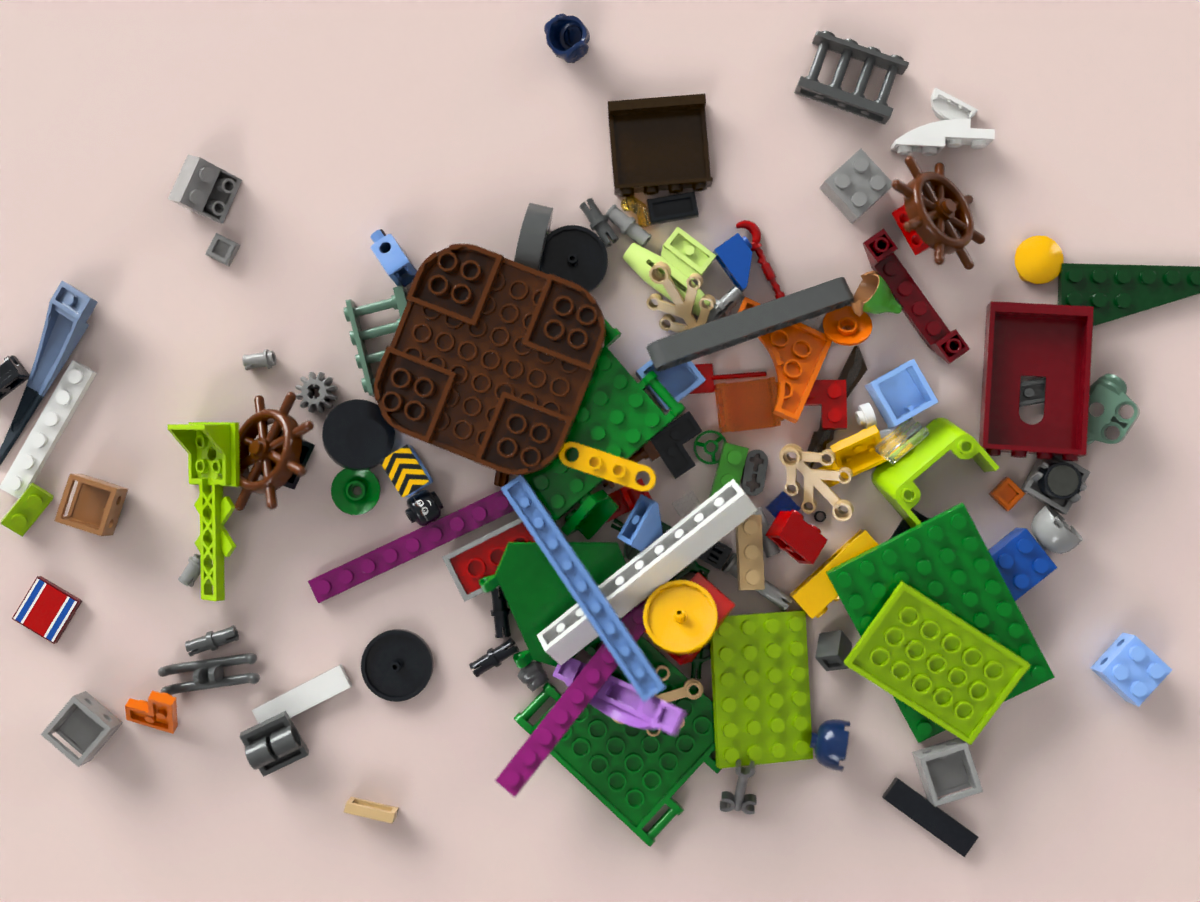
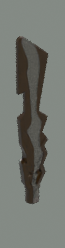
M854 346L838 380H846L847 397L867 371L858 346ZM820 419V427L817 432L814 431L807 452L821 453L825 450L826 444L833 440L834 431L836 430H821ZM815 462L806 463L812 468Z

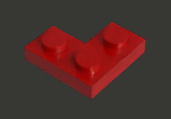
M815 380L804 406H821V430L847 429L846 380Z

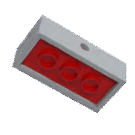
M520 518L442 557L464 602L483 593L479 580L495 575L508 542H536Z

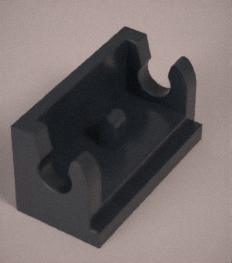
M14 355L7 356L4 359L5 362L0 365V400L28 380L30 376Z

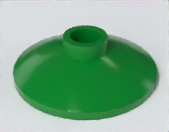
M345 468L336 475L331 486L333 502L341 511L350 515H361L369 512L377 504L381 492L380 483L375 474L370 470L354 471ZM356 486H359L362 489L360 495L354 494V488Z

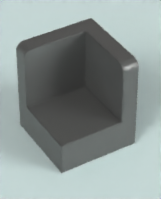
M842 630L820 633L815 658L826 671L849 669L844 664V660L851 652L852 643Z

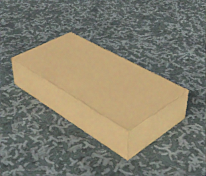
M350 797L346 802L344 813L393 823L397 817L398 807Z

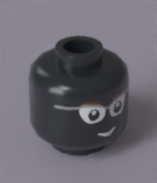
M422 490L407 500L408 509L405 510V513L411 523L416 521L420 526H425L441 516L443 505L434 491L430 493L428 490Z

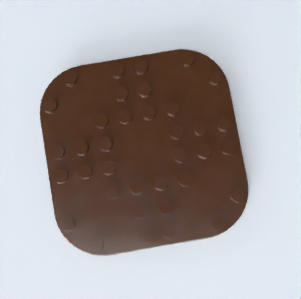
M453 244L437 253H432L421 264L406 297V300H408L391 345L386 347L375 376L374 395L382 416L393 428L408 436L502 473L528 475L546 468L559 456L568 439L605 345L606 323L598 303L587 290L578 284L504 258L503 255L476 245Z

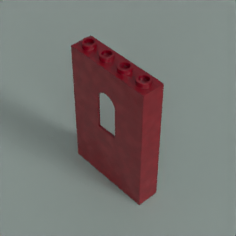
M993 301L987 305L979 444L989 456H1001V452L1011 453V457L1026 458V454H1036L1037 459L1049 460L1052 459V456H1062L1063 461H1078V457L1086 456L1094 307ZM1021 376L1046 377L1044 416L1037 424H1027L1020 418Z

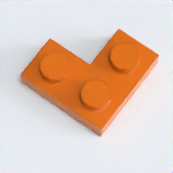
M152 691L148 697V702L129 698L125 705L126 720L172 734H174L178 726L176 697L168 693Z

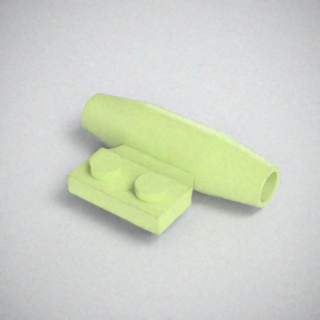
M677 227L663 244L661 256L633 243L623 255V259L643 281L673 303L663 284L654 283L649 276V271L654 264L665 262L671 268L670 277L685 300L688 288L686 281L693 273H698L702 276L716 259V255L681 228ZM659 268V272L665 274V271ZM700 288L697 291L692 311L697 316H699L701 310L699 301L705 295ZM704 300L705 305L709 306L711 304L708 300Z

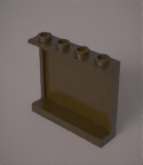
M705 94L608 101L614 194H620V197L634 196V193L644 192V195H656L659 191L668 190L669 193H680L683 189L693 188V191L707 190V187H711L713 178L710 174Z

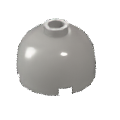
M1045 505L1033 518L1031 531L1036 538L1035 540L1044 551L1048 549L1053 553L1059 554L1069 552L1083 538L1072 525L1069 526L1064 521L1065 519L1048 505Z

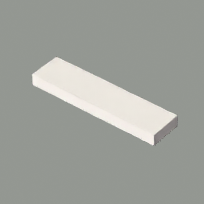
M342 664L262 704L253 709L252 712L258 724L284 711L292 718L352 687V684Z

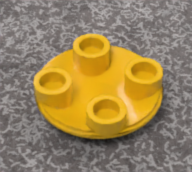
M1033 236L1017 246L1015 266L1021 280L1034 284H1045L1054 280L1061 272V265L1064 262L1063 253L1059 245L1051 238Z

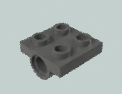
M286 711L240 733V739L245 745V754L250 766L254 770L259 769L263 777L309 755V749Z

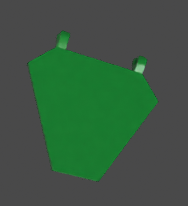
M508 542L495 575L480 579V587L484 593L491 592L499 585L528 648L526 651L513 655L517 667L520 669L524 668L533 660L556 667L558 662L545 652L537 634L577 602L537 542ZM569 542L598 586L626 565L617 542Z

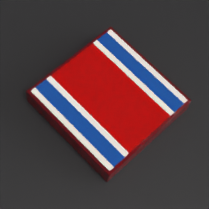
M37 576L12 619L55 644L58 643L82 600L44 577Z

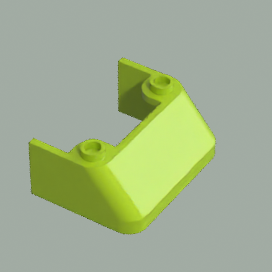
M936 418L909 439L912 450L878 465L872 471L871 480L897 513L913 528L921 524V521L911 511L918 504L921 497L920 490L913 481L949 450L959 459L966 460L972 458L984 472L996 471L1000 467L974 437L948 419Z

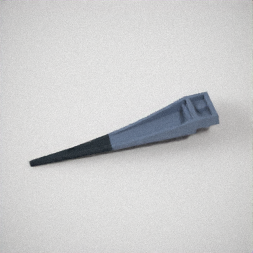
M61 281L49 302L40 344L27 385L0 448V465L89 326L87 320L98 303L64 281Z

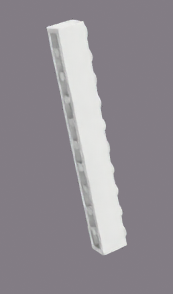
M733 479L600 584L599 588L621 619L650 596L655 589L669 581L758 509ZM578 603L537 634L545 652L560 665H563L599 636Z

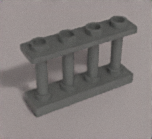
M817 31L812 44L819 47L808 76L800 77L794 93L885 125L894 109L888 106L887 100L896 74L903 75L908 68L909 62L904 61L898 55L881 53L878 48L858 45L855 40L835 37L832 32ZM827 50L841 54L832 83L829 85L820 83L818 80ZM850 58L864 62L855 91L852 93L843 91L841 88ZM873 66L887 70L878 99L875 101L866 99L864 96Z

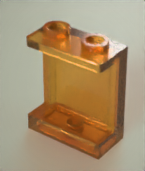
M775 377L734 383H717L714 385L720 434L781 426V421H784V418L773 414L778 396V382H775Z

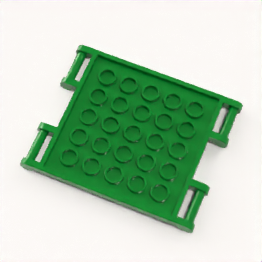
M605 319V345L566 443L576 442L628 460L686 408L681 402L678 403L657 379L658 375L654 371L649 372L639 383L635 381L608 349L621 336V333L617 328L613 329ZM649 385L670 408V412L666 415L644 391ZM570 448L566 451L565 456L568 461L574 462L578 459L579 452L576 448ZM559 456L546 468L532 474L523 475L538 498L552 513L551 517L555 522L574 507L586 494L590 493L605 480L564 465Z
M598 636L583 649L593 657L597 652L595 648L602 639ZM642 636L637 644L653 668L656 669L659 665H665L670 671L669 678L663 681L666 687L658 692L657 695L683 687L684 682L688 678ZM618 666L612 676L631 684L623 670ZM660 669L658 671L659 677H665L667 671ZM546 682L542 687L541 693L522 713L519 712L514 717L515 721L530 735L563 695L549 682ZM696 685L690 686L689 692L691 694L697 693L698 687ZM704 693L698 699L684 697L668 702L687 712L684 718L685 724L679 729L677 736L661 730L658 736H649L646 730L626 724H618L611 717L588 704L550 754L642 841L651 847L656 841V836L676 815L679 816L684 811L683 807L671 797L698 767L705 762L717 774L722 770V768L716 767V758L713 759L710 756L715 750L713 701ZM551 696L555 703L532 725L529 719ZM655 728V729H652V730H649V731H650V732H656V731L658 730V728ZM666 804L669 809L648 832L644 830L643 827Z

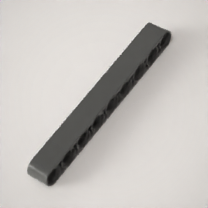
M839 277L659 339L649 344L646 349L655 370L663 371L843 308L855 299L845 278Z

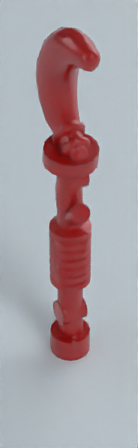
M748 220L740 221L736 224V227L738 229L745 228L752 234L751 251H755L759 257L757 263L761 264L767 281H770L772 290L776 294L775 298L784 297V292H781L780 286L775 280V273L770 263L766 261L763 250L760 248L762 244L760 243L761 232L759 227L754 222Z

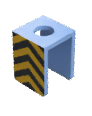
M407 444L379 461L401 497H410L433 482L432 477L412 445Z

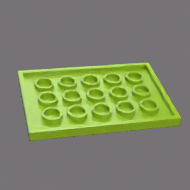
M903 581L899 583L844 660V664L970 745L1030 667L1026 660Z
M803 610L728 615L710 639L716 767L719 769L736 767L735 764L738 759L741 760V766H749L750 761H754L755 765L813 759V748L810 747L812 725L806 613Z

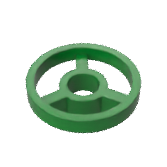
M713 430L704 431L699 434L693 445L694 454L697 459L705 464L718 463L719 460L716 461L715 453L718 451V443L721 440L727 443L725 437ZM706 433H714L719 436L715 441L697 442ZM708 443L715 445L713 452H709L706 449ZM696 445L703 447L705 453L711 455L712 462H707L699 457Z

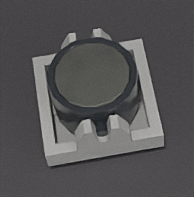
M1052 456V459L1049 460L1038 459L1021 490L1061 514H1067L1071 505L1082 497L1079 495L1080 492L1086 490L1085 481L1090 471L1073 461H1063L1062 456Z

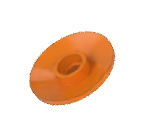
M845 306L825 315L823 331L831 341L846 346L857 345L864 342L870 336L872 321L867 313L863 312L859 317L854 313L851 306Z

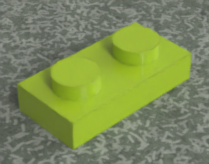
M32 482L4 516L0 524L23 537L54 496Z

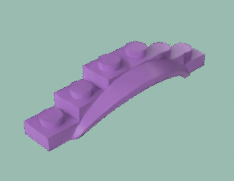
M571 657L563 665L558 663L552 676L564 681L566 686L569 687L586 664ZM612 675L589 703L607 716L626 725L644 730L659 728L674 736H677L687 713L656 696H652L643 702L633 685Z

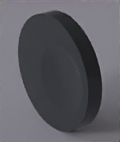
M577 225L560 227L547 236L540 271L571 281L591 292L599 286L607 271L608 256L605 245L598 235L588 228Z
M361 399L349 400L336 406L326 417L322 430V442L328 456L339 466L354 471L369 470L381 464L379 461L390 454L395 440V430L382 416L379 405Z
M392 629L376 636L365 648L361 659V673L365 684L376 696L387 701L399 702L415 697L426 687L433 672V657L427 643L416 633L404 629Z

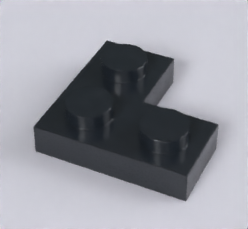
M690 411L667 425L650 440L675 479L696 466L683 447L684 443L702 432Z

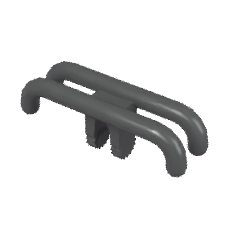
M253 653L161 667L158 670V675L161 677L194 672L193 681L165 686L161 689L160 693L173 695L246 683L256 684L260 680L259 674L246 673L224 677L223 667L247 663L254 664L257 661V655Z

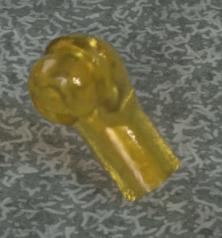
M627 196L621 201V208L624 211H632L636 214L640 227L644 228L651 225L645 203L635 196Z

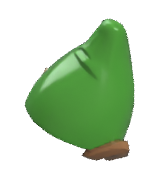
M870 271L861 275L863 280L854 294L855 300L853 303L850 302L856 315L860 317L863 312L899 314L902 311V306L895 300L888 284L878 275L877 271Z

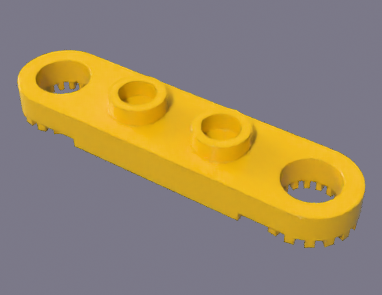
M576 442L565 443L559 453L561 462L568 467L638 491H649L656 483V474L651 468ZM570 448H576L579 452V457L574 462L568 461L565 456L566 451ZM643 471L648 472L650 475V482L646 486H640L636 480L637 475Z

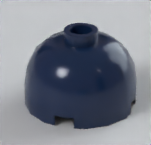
M831 719L822 723L817 733L812 732L810 747L815 748V757L820 764L826 768L842 772L844 766H839V762L846 758L849 731H844L845 726H850V721Z

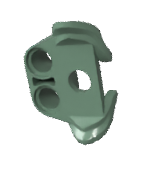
M1105 374L1090 386L1089 407L1092 403L1099 402L1103 405L1104 412L1098 417H1094L1088 412L1087 445L1095 440L1107 444L1121 442L1140 415L1138 405L1126 395V383L1116 375ZM1125 405H1131L1134 409V414L1129 419H1124L1120 414L1121 408ZM1110 426H1116L1120 431L1119 437L1115 440L1109 439L1106 435V431Z

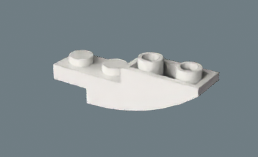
M971 118L937 121L905 133L894 141L890 151H898L900 155L922 152L924 156H934L945 147V144L950 148L971 145V148L982 149L995 139V129L970 128Z

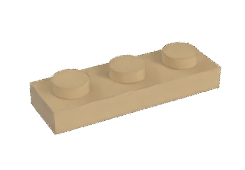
M751 515L735 528L738 590L765 589L761 515Z

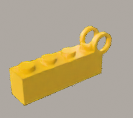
M860 529L796 587L789 596L808 617L812 619L815 616L817 618L821 617L828 610L827 605L833 600L836 602L840 599L826 571L879 544L866 530Z

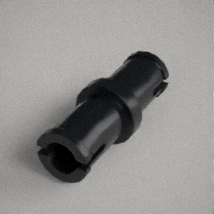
M498 587L499 597L498 589L495 588L491 591L493 605L491 616H494L495 637L503 638V635L505 637L511 636L508 617L511 612L510 608L507 607V601L501 587Z
M510 638L495 649L490 648L487 650V654L473 663L471 662L469 664L470 669H476L472 671L473 674L479 677L492 667L500 666L503 660L519 652L518 646H513L516 644L515 641Z

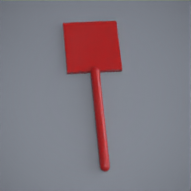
M712 363L695 364L706 381L690 394L715 392L714 380L763 377L767 373L751 372L713 375Z

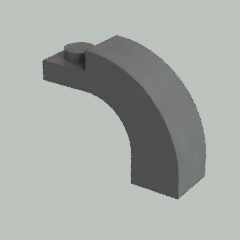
M529 203L522 223L514 262L540 271L544 246L551 227L553 208Z

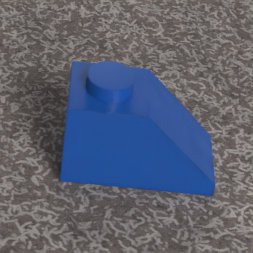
M737 233L714 249L713 253L716 255L717 262L733 284L743 292L748 285L753 252L751 251L752 245L749 240Z

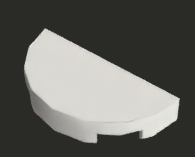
M936 87L933 90L931 96L932 110L941 121L972 118L978 111V109Z

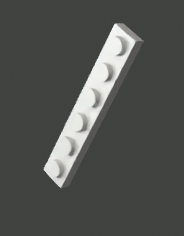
M71 361L2 481L0 489L19 499L29 485L35 482L97 372L77 361Z

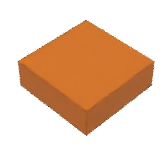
M1005 477L989 495L1005 511H1010L1025 493L1009 477Z

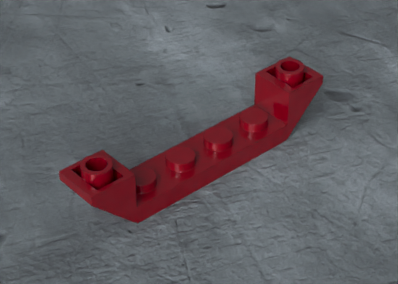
M882 229L865 241L863 246L873 271H877L878 275L886 281L895 300L902 306L903 313L926 345L948 364L969 351L970 348L958 331L955 329L950 332L894 254V251L898 248L885 229Z

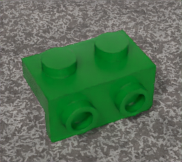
M603 489L594 494L588 493L579 501L581 506L577 510L571 511L565 517L567 522L561 530L567 536L579 530L589 540L617 511L619 506Z

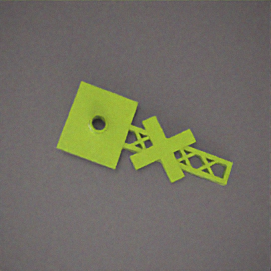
M239 422L167 424L168 431L188 453L189 484L199 485V498L194 506L200 514V535L195 545L200 552L201 599L223 601L225 600L224 555L225 557H230L236 548L235 543L224 527L234 511L235 505L229 496H224L223 498V486L240 487Z

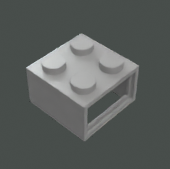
M860 149L826 179L820 189L853 224L892 188V181Z
M85 691L74 695L41 735L76 766L80 767L94 758L122 725V722ZM56 732L82 756L80 758L76 756L52 734Z
M959 737L912 752L927 800L935 807L983 792L968 744ZM968 787H973V788H970V789H967V790H964V791H961V792H958V793H955V794H951V795H948V796H945V797H942V798H939V799L937 798V797H940V796H943V795H946V794H949V793H952V792H955V791H959V790H962V789H965V788H968Z

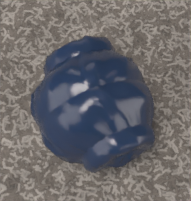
M563 13L556 15L545 24L544 32L547 45L552 49L556 57L564 59L567 63H575L587 54L590 34L578 17L573 15L566 16Z

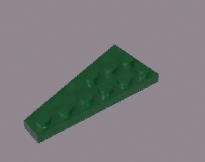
M1062 263L1061 272L1058 275V305L1094 307L1093 326L1200 294L1199 266Z

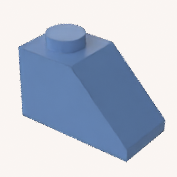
M641 494L617 538L642 552L663 535L659 504Z

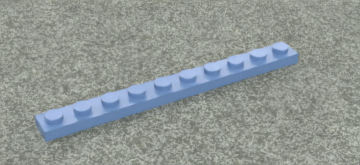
M519 475L501 488L502 492L643 702L663 690L666 685L523 475Z

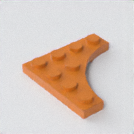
M744 297L738 312L761 304ZM801 322L757 337L769 352L777 373L778 396L773 414L796 424L832 343L824 333Z

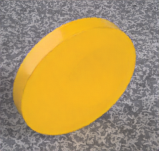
M687 580L670 581L659 586L647 599L643 611L644 626L649 638L657 647L672 654H689L701 649L710 641L717 627V609L713 598L702 586Z

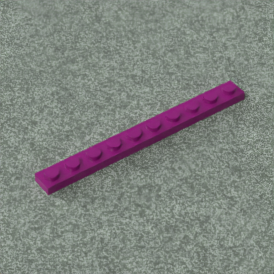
M502 490L313 578L308 583L317 602H323L515 510Z
M649 596L622 619V622L636 643L645 633L643 611ZM604 643L496 778L495 781L512 796L516 797L619 666Z

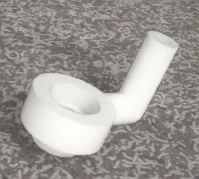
M870 403L859 405L858 411L855 412L858 424L860 426L863 425L866 429L874 425L876 426V416ZM895 426L879 431L881 439L898 430Z

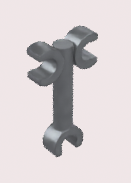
M738 759L735 764L738 775L735 796L731 792L723 791L721 793L720 811L729 812L733 809L736 811L742 809L746 814H754V805L757 804L756 795H745L748 778L755 774V763L750 761L748 767H742L741 760Z

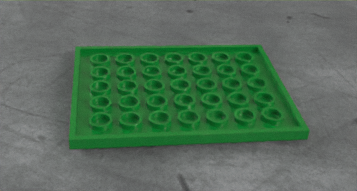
M963 503L826 571L861 637L899 583L903 581L1030 664V667L1004 702L1055 678ZM894 697L918 743L946 730Z

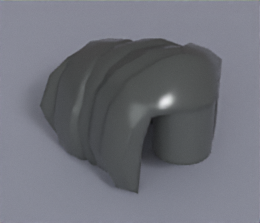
M538 661L530 662L527 666L521 668L518 674L521 682L526 684L532 692L549 681L546 671L543 670L541 665L542 663Z

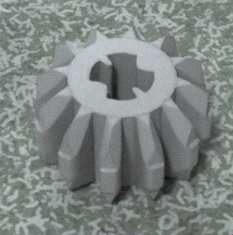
M309 372V380L303 376L300 378L304 385H296L295 388L301 391L300 394L296 395V399H303L300 403L301 408L308 406V412L314 413L317 408L319 413H323L324 405L328 408L333 407L329 400H337L338 397L331 394V392L336 391L338 388L335 385L330 386L333 382L331 377L325 379V373L319 372L316 377L314 372ZM314 388L319 389V397L314 396Z

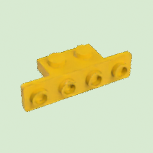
M874 425L831 445L830 448L835 453L834 462L830 466H821L817 469L839 471L842 467H848L852 470L854 477L912 450V445L902 430L881 439L880 432ZM840 473L842 478H849V475L847 473ZM823 480L829 487L840 483L838 481Z

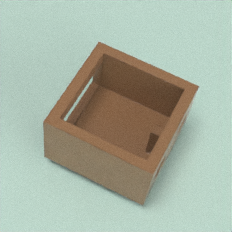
M69 474L54 521L99 536L114 535L128 488L84 474ZM78 481L68 515L64 516L74 482Z

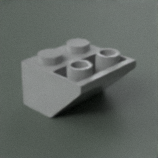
M188 155L168 199L223 224L242 180L201 157Z

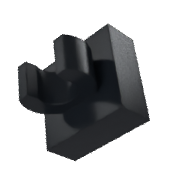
M718 541L698 558L721 570L732 548Z

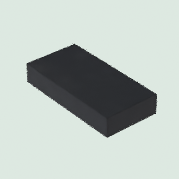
M695 191L647 199L646 201L650 225L699 216Z

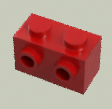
M779 511L766 536L798 563L814 564L827 539L820 534L821 530L803 520L804 516L798 511Z

